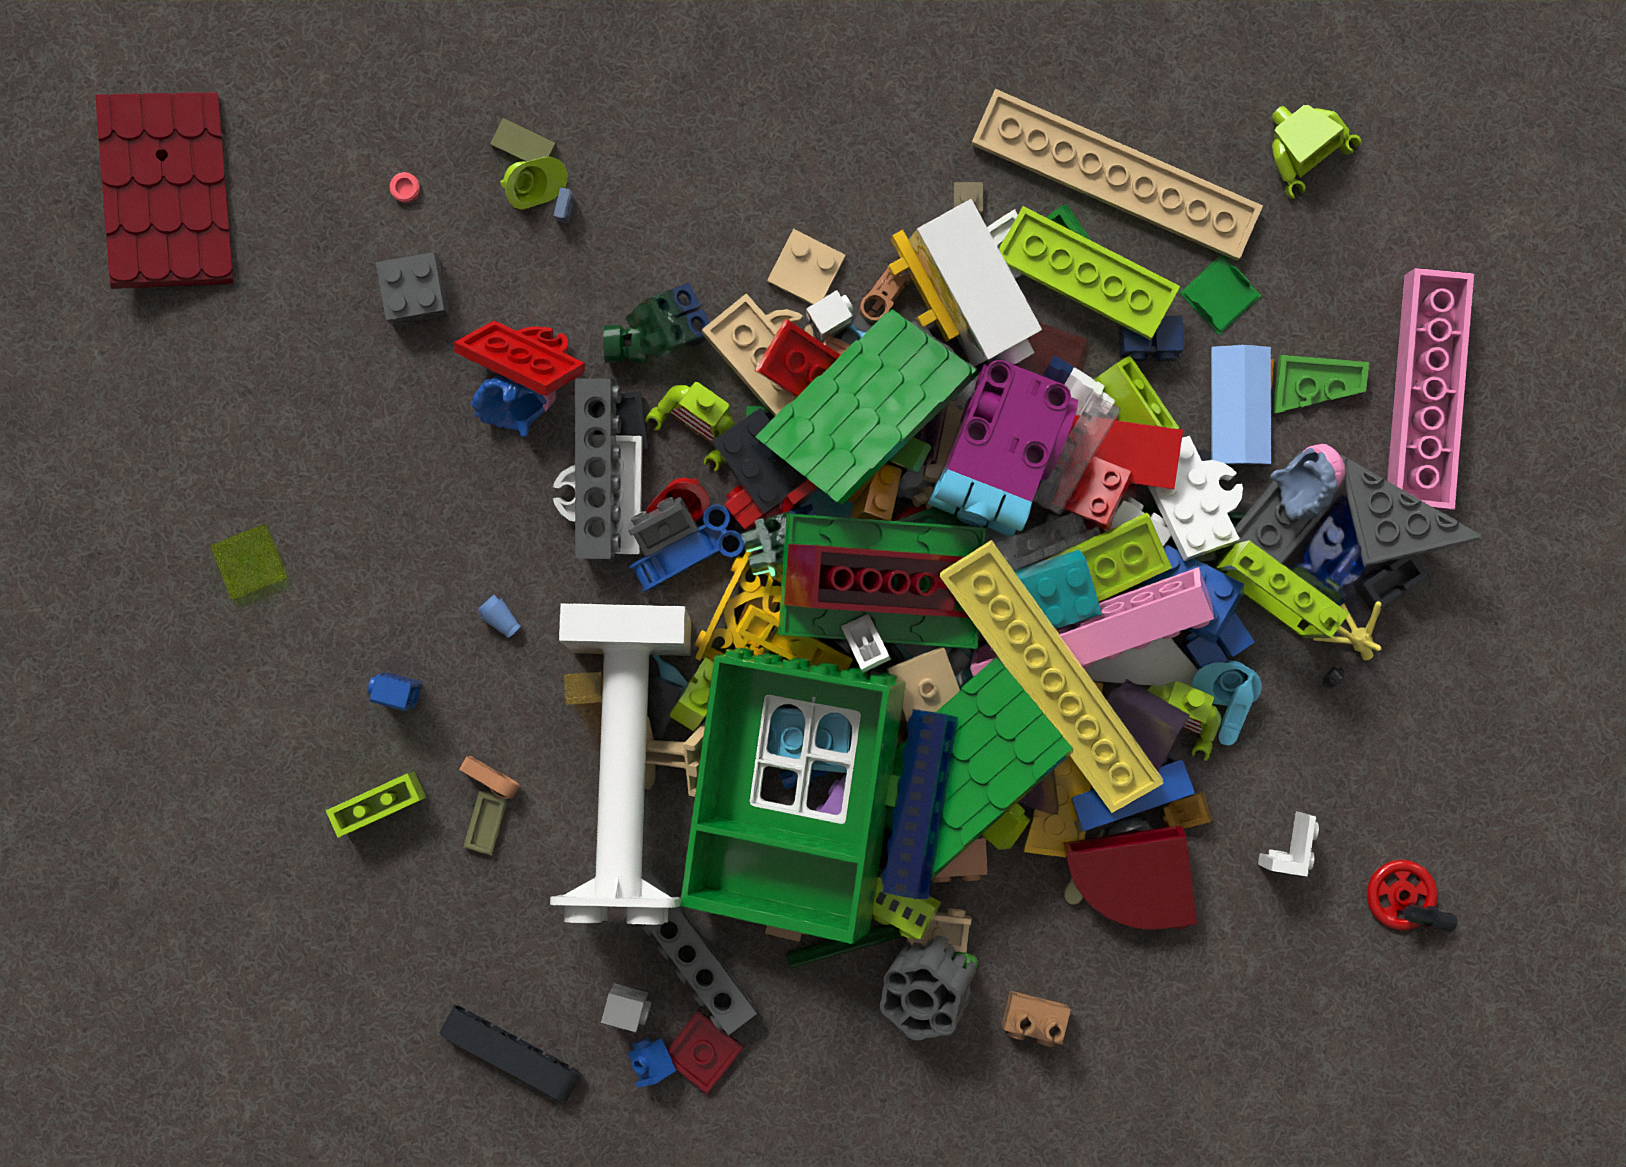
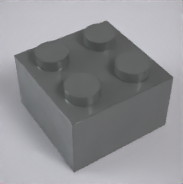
M434 252L376 262L385 319L392 326L450 316L441 261Z

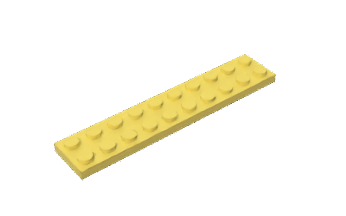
M992 540L940 573L943 582L1004 666L1072 746L1073 753L1070 754L1071 758L1111 813L1163 784L1161 775Z

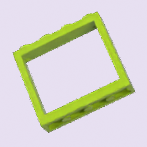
M1250 540L1225 547L1211 566L1220 572L1227 571L1224 574L1243 583L1244 595L1304 639L1332 638L1349 614ZM1302 619L1309 624L1304 631L1297 627Z

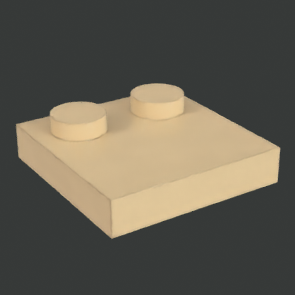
M793 229L767 282L813 305L825 298L845 259V254Z

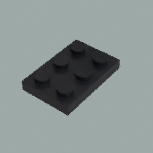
M759 408L712 440L711 443L763 515L782 502L786 495L808 479L756 438L759 432L770 422L763 410Z

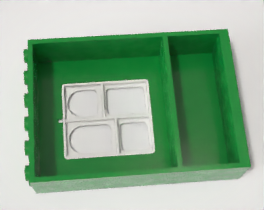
M727 649L725 654L715 655L680 906L853 944L870 932L888 805H885L890 776L893 774L906 682L897 681V675L879 673V676H869L868 671L862 672L860 668L839 670V665L821 663V665H810L811 660L803 658L782 660V655L775 653L754 655V650ZM783 704L797 706L805 717L802 753L798 759L770 754L767 750L773 712ZM840 713L850 721L852 740L848 753L817 747V728L820 720L826 714ZM816 760L843 765L847 769L842 810L839 815L814 811L807 807L812 764ZM771 766L792 770L797 773L798 781L793 805L769 802L761 798L765 767Z

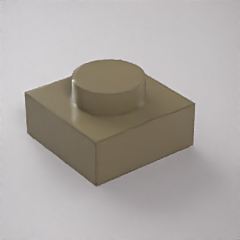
M954 182L953 208L972 199L979 214H982L983 182Z

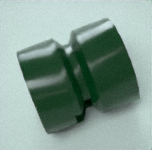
M604 325L603 348L605 363H622L624 359H628L630 363H647V326L629 325L627 329H624L622 325ZM626 341H632V346L626 347Z

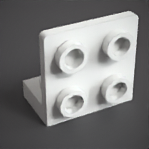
M1296 812L1290 853L1287 854L1284 851L1269 849V855L1260 853L1258 865L1271 871L1307 876L1308 870H1311L1314 864V853L1311 852L1312 842L1317 839L1319 831L1318 822H1315L1316 816Z

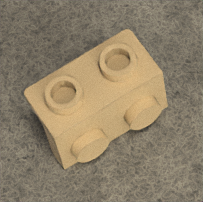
M948 908L947 913L936 912L926 934L920 940L917 938H907V942H910L911 946L914 942L922 943L925 946L932 938L935 939L936 936H943L949 939L943 950L949 944H952L955 951L966 953L969 925H971L972 919L970 916L965 915V910Z

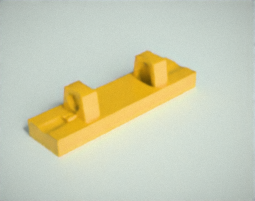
M903 230L895 233L890 240L900 259L891 263L888 268L893 277L907 270L929 311L918 316L916 320L921 328L935 322L946 342L959 335V332Z
M751 604L735 629L738 634L789 660L793 658L811 660L810 665H821V663L839 665V670H847L853 661L850 655L815 637L778 634L780 619ZM777 626L771 639H769L768 634L770 633L772 627Z

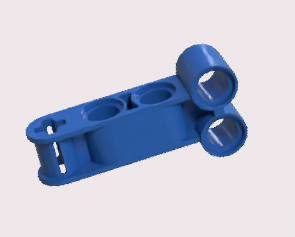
M721 505L710 506L704 513L705 525L630 565L629 569L634 570L643 587L642 593L660 585L718 552L729 558L741 555L745 549V541L738 532L727 530L731 524L729 511ZM714 511H722L726 517L724 524L719 527H715L710 523V516ZM730 536H735L739 539L740 546L735 552H727L724 549V541ZM643 565H644V567H645L647 573L649 574V576H650L652 582H651L650 579L648 578V576H647V574H646V572H645V570H644V568H643Z

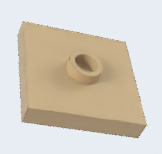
M943 646L887 668L888 674L897 675V681L906 682L902 712L908 725L923 720V715L933 716L935 712L960 691Z

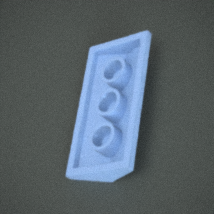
M1254 345L1211 347V460L1225 464H1271V347Z

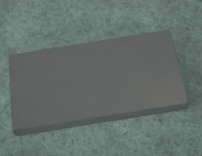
M1302 451L1298 452L1293 457V459L1286 465L1285 468H1287L1289 464L1294 460V458L1300 455ZM1273 481L1235 525L1234 528L1239 537L1237 543L1250 540L1283 564L1345 489L1341 486L1337 488V491L1333 494L1331 504L1322 510L1319 516H1313V519L1291 520L1286 516L1285 507L1281 504V489L1278 487L1277 482Z

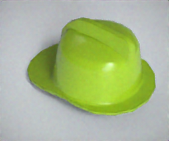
M541 157L527 162L514 163L507 169L504 179L500 181V184L505 189L507 200L513 207L527 209L555 199L559 195L560 187L565 188L568 173L565 165L559 159Z

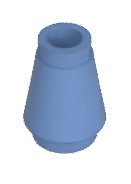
M495 595L491 596L477 610L482 615L480 618L504 634L507 638L512 636L521 627L503 599H498Z

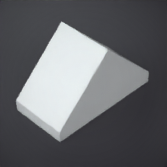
M869 613L841 626L862 672L891 660Z

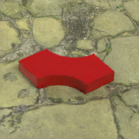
M808 479L786 495L785 499L776 508L765 515L769 526L774 529L786 520L790 510L799 508L806 500L818 492V487Z

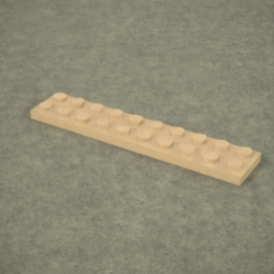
M997 89L994 90L971 143L975 147L1236 261L1240 259L1263 207L1261 204Z

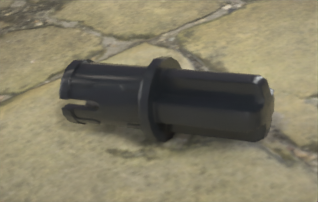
M1411 904L1403 910L1406 921L1420 924L1428 930L1437 928L1446 932H1452L1457 927V917L1455 915L1439 911L1433 906L1421 907Z

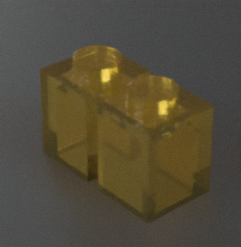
M603 671L565 674L566 705L602 702Z

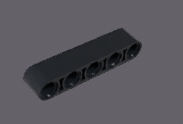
M454 1005L439 1032L442 1037L560 1101L568 1100L581 1076V1073L576 1068L571 1067L570 1069L567 1063L548 1053L542 1054L543 1050L522 1039L516 1040L517 1036L495 1024L493 1027L490 1026L491 1022L469 1010L466 1013V1009L461 1006Z

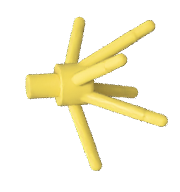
M1336 596L1337 604L1349 613L1341 597ZM1377 601L1375 603L1366 628H1357L1349 613L1345 619L1352 630L1351 633L1340 626L1337 631L1344 637L1332 636V638H1313V640L1352 644L1354 650L1360 652L1363 660H1370L1374 656L1371 649L1376 651L1382 649L1380 645L1373 642L1371 636L1377 617L1382 609L1380 608L1381 602Z

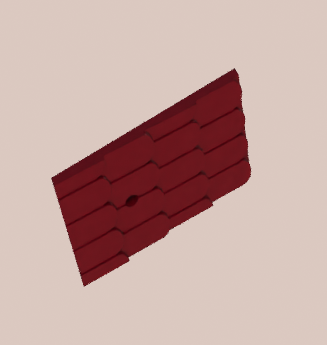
M218 92L95 94L111 289L233 283Z

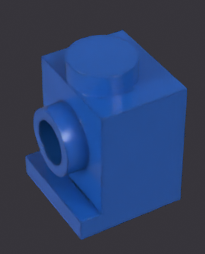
M645 1037L632 1044L633 1049L628 1052V1055L632 1062V1067L639 1078L635 1082L637 1088L656 1084L676 1071L662 1038L650 1041L648 1037Z

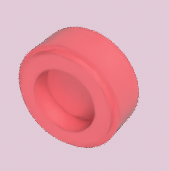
M399 173L390 182L391 194L399 202H413L420 194V183L410 173Z

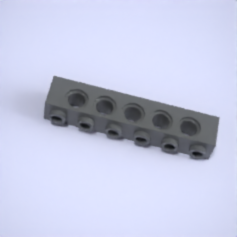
M575 379V558L612 559L616 557V552H620L621 537L620 534H616V522L619 523L621 519L620 505H616V493H620L621 489L620 475H616V463H620L621 448L620 445H616V433H620L621 430L620 415H616V403H620L621 389L620 385H616V380ZM597 401H601L605 405V413L599 418L592 412V407ZM596 431H601L605 435V443L599 448L592 441L593 434ZM598 460L605 465V473L601 477L595 476L592 471L593 464ZM597 490H600L605 495V503L601 507L596 506L592 500V496ZM596 520L602 521L605 525V532L601 537L595 535L592 530L593 523Z
M652 867L642 874L641 879L668 896L674 897ZM681 906L668 908V921L674 922L678 927V932L675 935H666L662 930V924H640L648 936L653 934L660 944L657 945V948L666 960L669 958L673 960L677 966L675 972L684 984L689 982L695 992L692 994L702 1008L707 1006L713 1015L710 1019L719 1031L724 1029L730 1035L757 1014L758 1008ZM684 945L692 946L696 952L695 957L692 959L683 958L679 951L680 948ZM708 969L712 972L714 979L711 982L703 983L697 977L698 971ZM719 993H726L730 996L731 1003L728 1006H720L716 1003L715 996Z

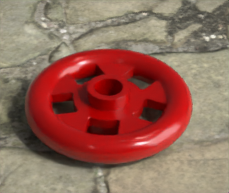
M1394 860L1379 867L1372 875L1367 887V902L1374 917L1386 927L1395 930H1411L1421 925L1397 918V909L1404 910L1405 907H1409L1411 904L1415 905L1418 894L1425 895L1422 907H1436L1438 898L1437 887L1431 874L1423 866L1409 860ZM1394 873L1398 881H1395L1388 887L1384 879ZM1410 873L1420 879L1416 887L1406 881ZM1406 890L1407 898L1401 901L1399 893ZM1387 894V899L1391 905L1382 908L1379 896Z

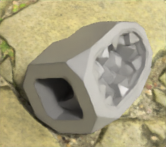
M926 459L918 473L908 469L902 476L897 491L899 498L912 499V496L919 494L921 489L927 486H934L935 483L922 479Z

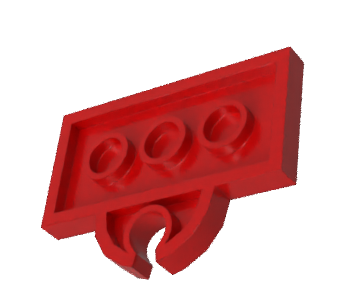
M492 321L454 342L455 353L544 396L549 395L585 372V363L568 355L569 341L567 337L560 333L557 335V338L553 339V329L548 327H526L516 331L499 322Z

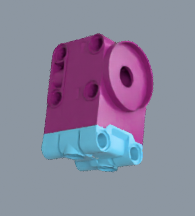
M996 360L989 365L984 364L980 371L981 373L978 376L971 396L963 410L960 425L928 505L954 514L958 507L956 516L960 521L976 527L985 526L987 523V528L1013 537L1016 530L1022 531L1027 521L1040 480L1046 481L1058 461L1077 411L1078 399L1071 397L1070 390L1062 383L1006 361Z

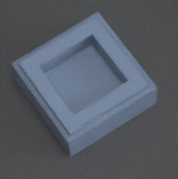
M561 187L553 216L557 222L567 224L569 223L575 197L571 190Z

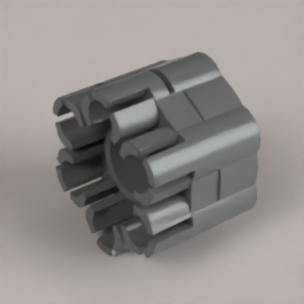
M936 936L935 939L932 938L925 946L922 943L916 942L912 946L910 942L904 944L884 976L880 1010L885 1017L891 1019L898 1028L903 1030L913 1040H923L953 1033L972 998L970 997L971 990L969 985L976 973V966L971 960L967 967L963 969L962 967L967 960V957L963 955H956L951 960L955 949L952 944H949L945 951H943L949 940L943 936Z

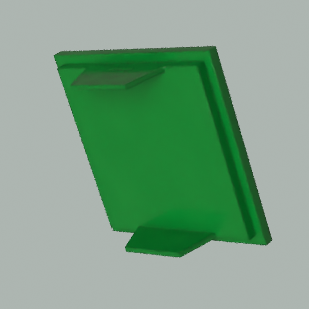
M1222 254L1180 292V295L1218 335H1221L1261 297L1250 284V281Z

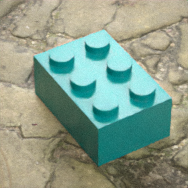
M1080 550L1014 570L1055 629L1102 614L1086 558Z

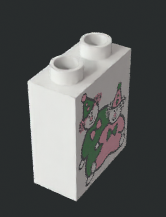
M972 199L917 228L909 238V242L959 332L956 338L971 365L975 366L986 360L989 364L996 360H1003L1014 365L1035 353L1027 338L1041 331L1042 328Z

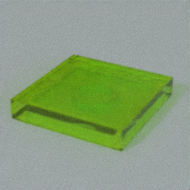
M262 524L210 545L231 600L238 599L288 578L267 524Z

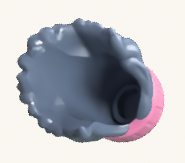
M1326 444L1310 446L1294 458L1287 468L1276 470L1271 474L1270 478L1276 481L1281 489V504L1285 507L1286 516L1291 520L1313 519V516H1319L1322 510L1331 504L1333 494L1345 478V464L1335 449Z

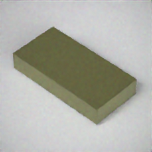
M502 118L490 143L492 147L525 162L541 157H551L556 147L555 142Z
M479 791L463 848L493 855L508 799L497 797L490 792Z

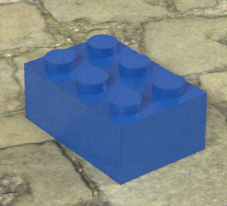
M1164 544L1163 548L1172 568L1141 582L1138 589L1199 567L1212 599L1214 619L1210 620V623L1202 628L1193 629L1190 627L1187 630L1215 644L1244 594V584L1194 558L1183 561L1178 550Z

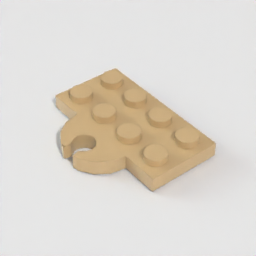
M746 293L705 326L701 334L775 417L787 404H791L796 398L755 372V369L784 319L798 324L803 315L788 309L775 310L765 315ZM810 324L805 327L804 331H806L814 337L813 329Z

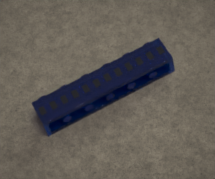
M913 709L912 716L908 719L907 746L904 747L902 752L903 771L901 778L897 782L898 801L892 813L893 832L892 837L889 838L887 843L888 862L887 867L882 873L883 893L913 899H928L957 726L958 717Z

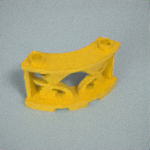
M748 548L743 557L737 556L731 568L734 575L706 632L703 630L700 632L694 645L699 648L696 659L701 661L702 658L706 657L714 662L715 655L724 654L711 647L714 639L718 636H722L725 640V644L721 648H728L734 643L736 648L749 649L746 644L750 639L746 637L742 639L741 635L735 630L737 624L734 612L736 607L747 601L763 597V611L780 619V611L773 613L769 610V597L775 596L772 604L774 602L780 603L782 588L781 586L772 585L773 579L782 582V575L770 561L753 554L754 550ZM749 568H753L768 576L765 587H760L761 580L757 574L754 582L746 581L745 576ZM739 583L745 592L731 598ZM724 614L727 629H717L718 624ZM775 626L773 631H770V633L768 634L769 639H771L777 626ZM754 642L750 646V649L754 650V655L775 653L763 646L759 649L756 648Z

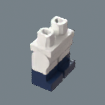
M1054 355L1042 376L1068 387L1071 397L1078 399L1075 415L1090 417L1089 413L1093 409L1106 417L1113 407L1115 400L1103 392L1105 385L1098 381L1095 382L1088 375Z

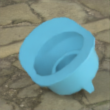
M1229 660L1204 665L1192 678L1191 687L1214 697L1212 704L1228 706L1235 689L1248 680L1251 672L1255 673L1252 681L1253 702L1261 694L1262 683L1259 675L1254 670L1238 661Z

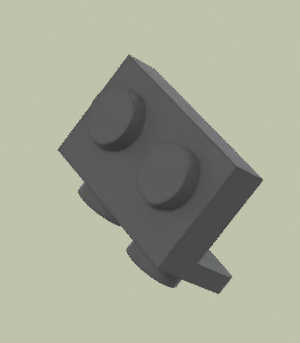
M673 497L667 498L657 505L658 509L649 514L647 511H643L631 518L632 522L629 523L628 532L631 536L635 537L645 557L698 530L696 522L681 497L675 500Z

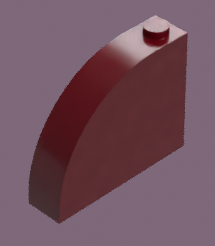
M1181 825L1063 843L1068 867L1077 889L1084 899L1102 915L1120 924L1141 929H1184L1189 925L1197 924L1187 838Z

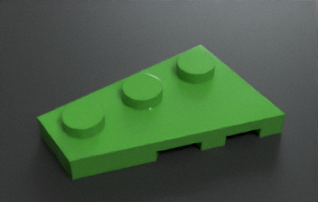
M1279 355L1273 413H1280L1285 410L1366 392L1369 362Z

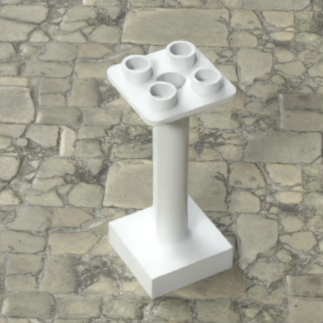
M561 603L559 641L573 653L604 654L596 877L565 895L551 896L550 905H565L564 922L602 923V921H608V906L627 907V924H664V922H668V908L680 906L681 897H670L641 879L649 655L690 656L691 619L685 606Z

